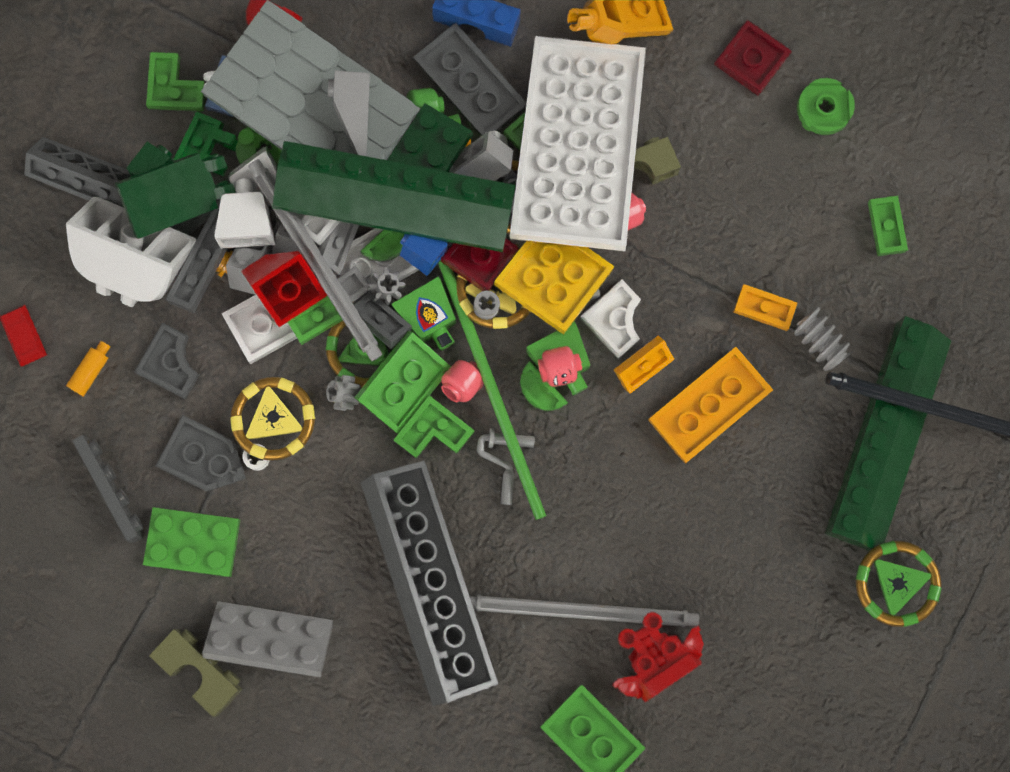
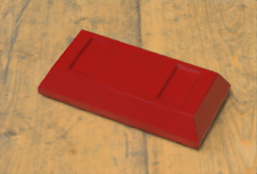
M26 305L0 315L1 323L20 367L47 356Z

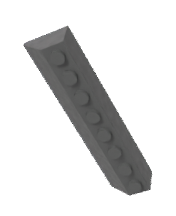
M425 461L376 473L363 480L361 485L432 705L444 704L498 685Z

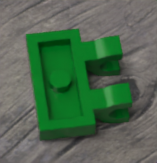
M196 111L174 160L193 153H199L201 160L211 156L210 154L215 143L236 152L238 140L235 139L236 136L234 134L222 131L224 127L222 121ZM228 166L212 172L224 177Z

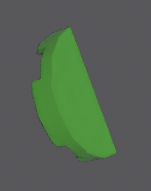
M382 230L361 250V254L370 260L379 262L393 260L401 253L403 245L400 242L405 234Z
M529 361L523 369L520 380L521 391L527 402L536 409L544 411L558 410L567 405L568 402L554 387H551L547 382H542L539 370Z

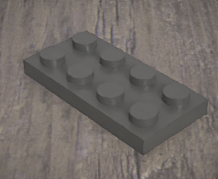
M456 23L413 57L414 62L480 137L488 131L496 130L498 132L526 109L527 103Z

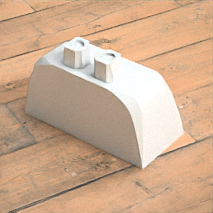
M93 197L66 223L69 252L76 270L89 281L96 283L97 293L110 296L115 291L121 294L122 303L133 307L138 301L160 300L176 281L196 242V238L170 227L137 239L134 236L125 209L99 197Z

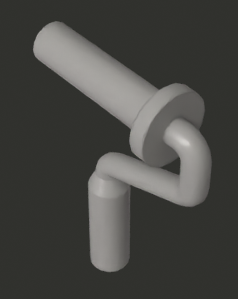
M490 428L489 434H483L479 437L477 453L481 457L506 468L503 473L500 504L512 505L514 487L512 465L484 451L485 441H488V448H493L494 444L507 445L503 433H495V429ZM516 435L520 447L534 448V436Z

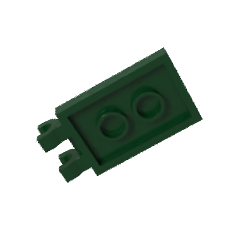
M193 153L116 182V188L135 238L140 239L217 209V199H221L224 194L236 193L233 183H228L226 180L215 185L210 173L227 167L224 156H219L216 153L201 160L199 153Z

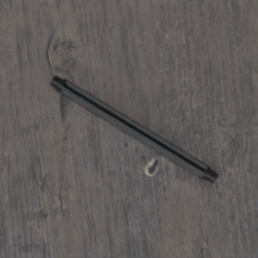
M828 372L825 378V383L834 386L837 390L843 389L1010 436V422L847 376L842 372L839 374Z

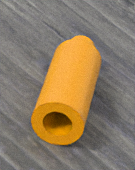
M100 341L96 349L91 347L66 386L84 397L109 359L105 355L111 346Z

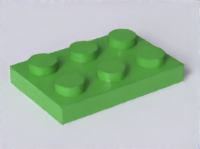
M407 331L354 398L390 429L399 434L427 397L439 385L442 375L451 366L413 332Z
M153 507L143 565L231 577L240 519Z
M582 684L540 726L584 772H624L645 750V747Z

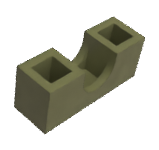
M659 137L652 138L646 141L643 147L636 149L634 169L644 171L652 185L678 175L681 165L668 137L659 139Z
M174 629L149 656L170 676H176L187 665H193L198 668L202 675V684L192 697L212 717L219 716L243 690L238 685L240 679L229 669L224 672L217 665L218 660L203 658V651L196 645L198 639L187 629H184L183 632L180 629Z

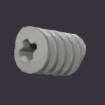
M817 307L796 324L798 327L794 335L805 334L801 343L803 345L813 343L808 352L812 354L819 351L820 354L816 361L822 362L827 360L823 370L828 371L853 352L846 353L850 345L849 342L839 344L843 336L841 333L831 335L835 328L834 324L824 326L828 319L826 315L819 318L816 317L821 309Z

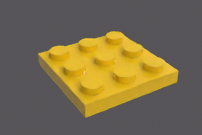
M526 241L497 277L494 286L564 335L613 271L614 266L588 247Z

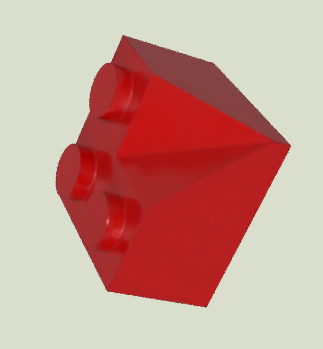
M299 251L264 255L241 270L278 327H281L328 296Z

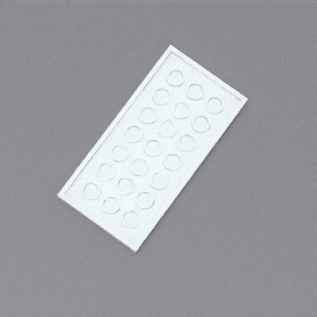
M535 36L510 239L618 251L626 250L646 48Z

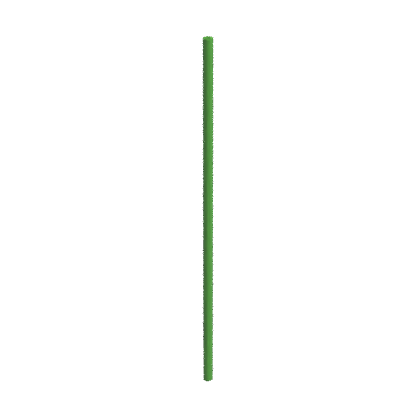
M440 260L438 265L535 520L546 517L474 324L459 305L454 272Z

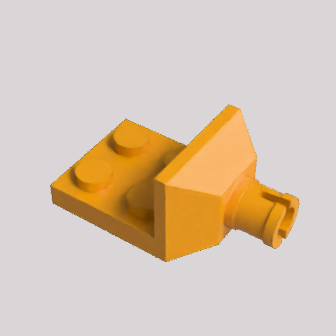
M589 0L583 9H570L567 16L568 23L578 22L569 26L572 31L586 30L589 39L595 43L616 45L623 38L668 35L673 31L664 0Z

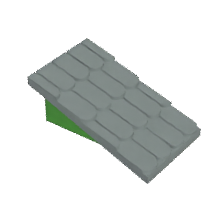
M269 0L265 2L260 12L257 13L243 32L244 34L241 35L227 54V57L214 72L210 81L201 90L205 97L281 150L283 142L289 141L354 154L333 108V97H327L328 79L334 80L335 71L370 73L366 156L383 160L389 158L420 111V108L414 105L412 101L382 82L380 78L344 55L335 46L312 32L303 23Z

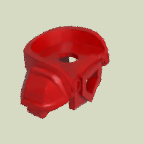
M650 612L643 617V627L637 631L632 629L622 630L618 634V642L623 648H634V651L628 658L636 675L619 678L612 683V686L618 688L621 693L628 697L641 698L644 702H647L702 664L700 657L702 656L701 651L704 643L699 633L701 630L699 626L691 628L683 643H681L676 635L668 637L665 632L660 634L658 630L662 626V618L658 613Z

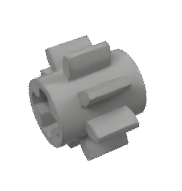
M385 267L381 276L374 272L372 278L377 283H372L368 287V290H375L376 296L374 301L382 299L385 300L386 305H389L392 297L397 300L402 297L397 289L404 288L405 283L399 282V271L395 274L389 273L388 268ZM384 281H387L388 286H392L390 291H386V287L382 286Z
M336 376L335 381L333 380L328 384L326 396L328 401L335 402L333 409L342 411L347 409L353 410L354 405L360 403L354 398L361 390L359 384H354V376Z

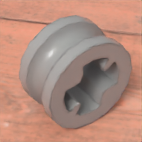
M487 290L477 294L473 306L475 314L485 320L495 317L500 307L499 297L494 292ZM489 300L492 301V306H491V308H494V309H492V310H490L489 308H486L485 310H482V309H481L482 302H480V301H484V302H488Z

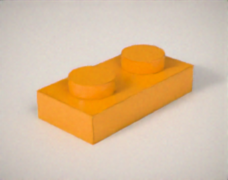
M743 284L733 313L787 331L790 327L797 302Z
M657 336L616 367L614 372L624 389L631 394L675 359L665 341L660 336Z

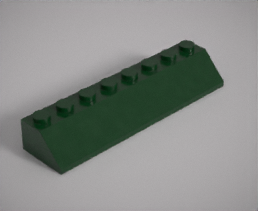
M284 141L277 167L272 208L503 252L515 185Z
M904 316L896 322L876 384L932 400L951 340L934 326ZM875 398L870 399L825 531L826 535L869 551L885 542L927 413Z

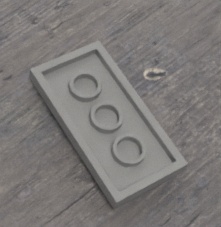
M217 601L203 649V658L321 677L333 620Z

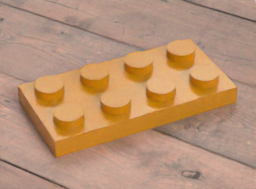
M735 347L650 417L648 421L686 464L771 393L773 389L739 349Z

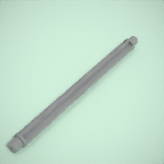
M257 159L251 162L248 167L254 174L253 179L272 205L276 181L268 168H264L261 161ZM273 209L363 353L366 352L371 361L381 357L383 354L377 346L378 342L364 320L361 319L357 309L326 260L320 254L319 249L297 214Z
M477 595V597L469 596L473 609L476 612L486 611L642 623L643 617L647 613L655 612L661 616L662 625L682 626V628L699 625V613H688L687 610L673 611Z

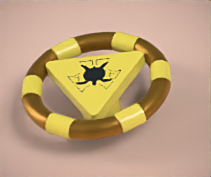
M459 274L456 277L459 305L465 314L478 325L492 329L508 328L520 323L531 313L524 306H521V309L516 312V301L496 286H493L490 291L499 297V309L511 314V316L494 317L488 320L481 319L475 314L473 305L467 298L466 293L476 297L482 291L473 284L466 287L467 280ZM489 300L488 302H486L492 305V301Z
M280 377L259 379L244 388L236 398L231 411V428L238 444L250 455L262 460L284 459L302 449L310 439L315 424L314 406L304 389L293 381ZM272 387L292 393L300 401L304 418L303 428L271 389ZM265 389L248 432L245 435L241 416L244 405L260 390ZM301 432L286 447L276 450H268L250 441V439Z

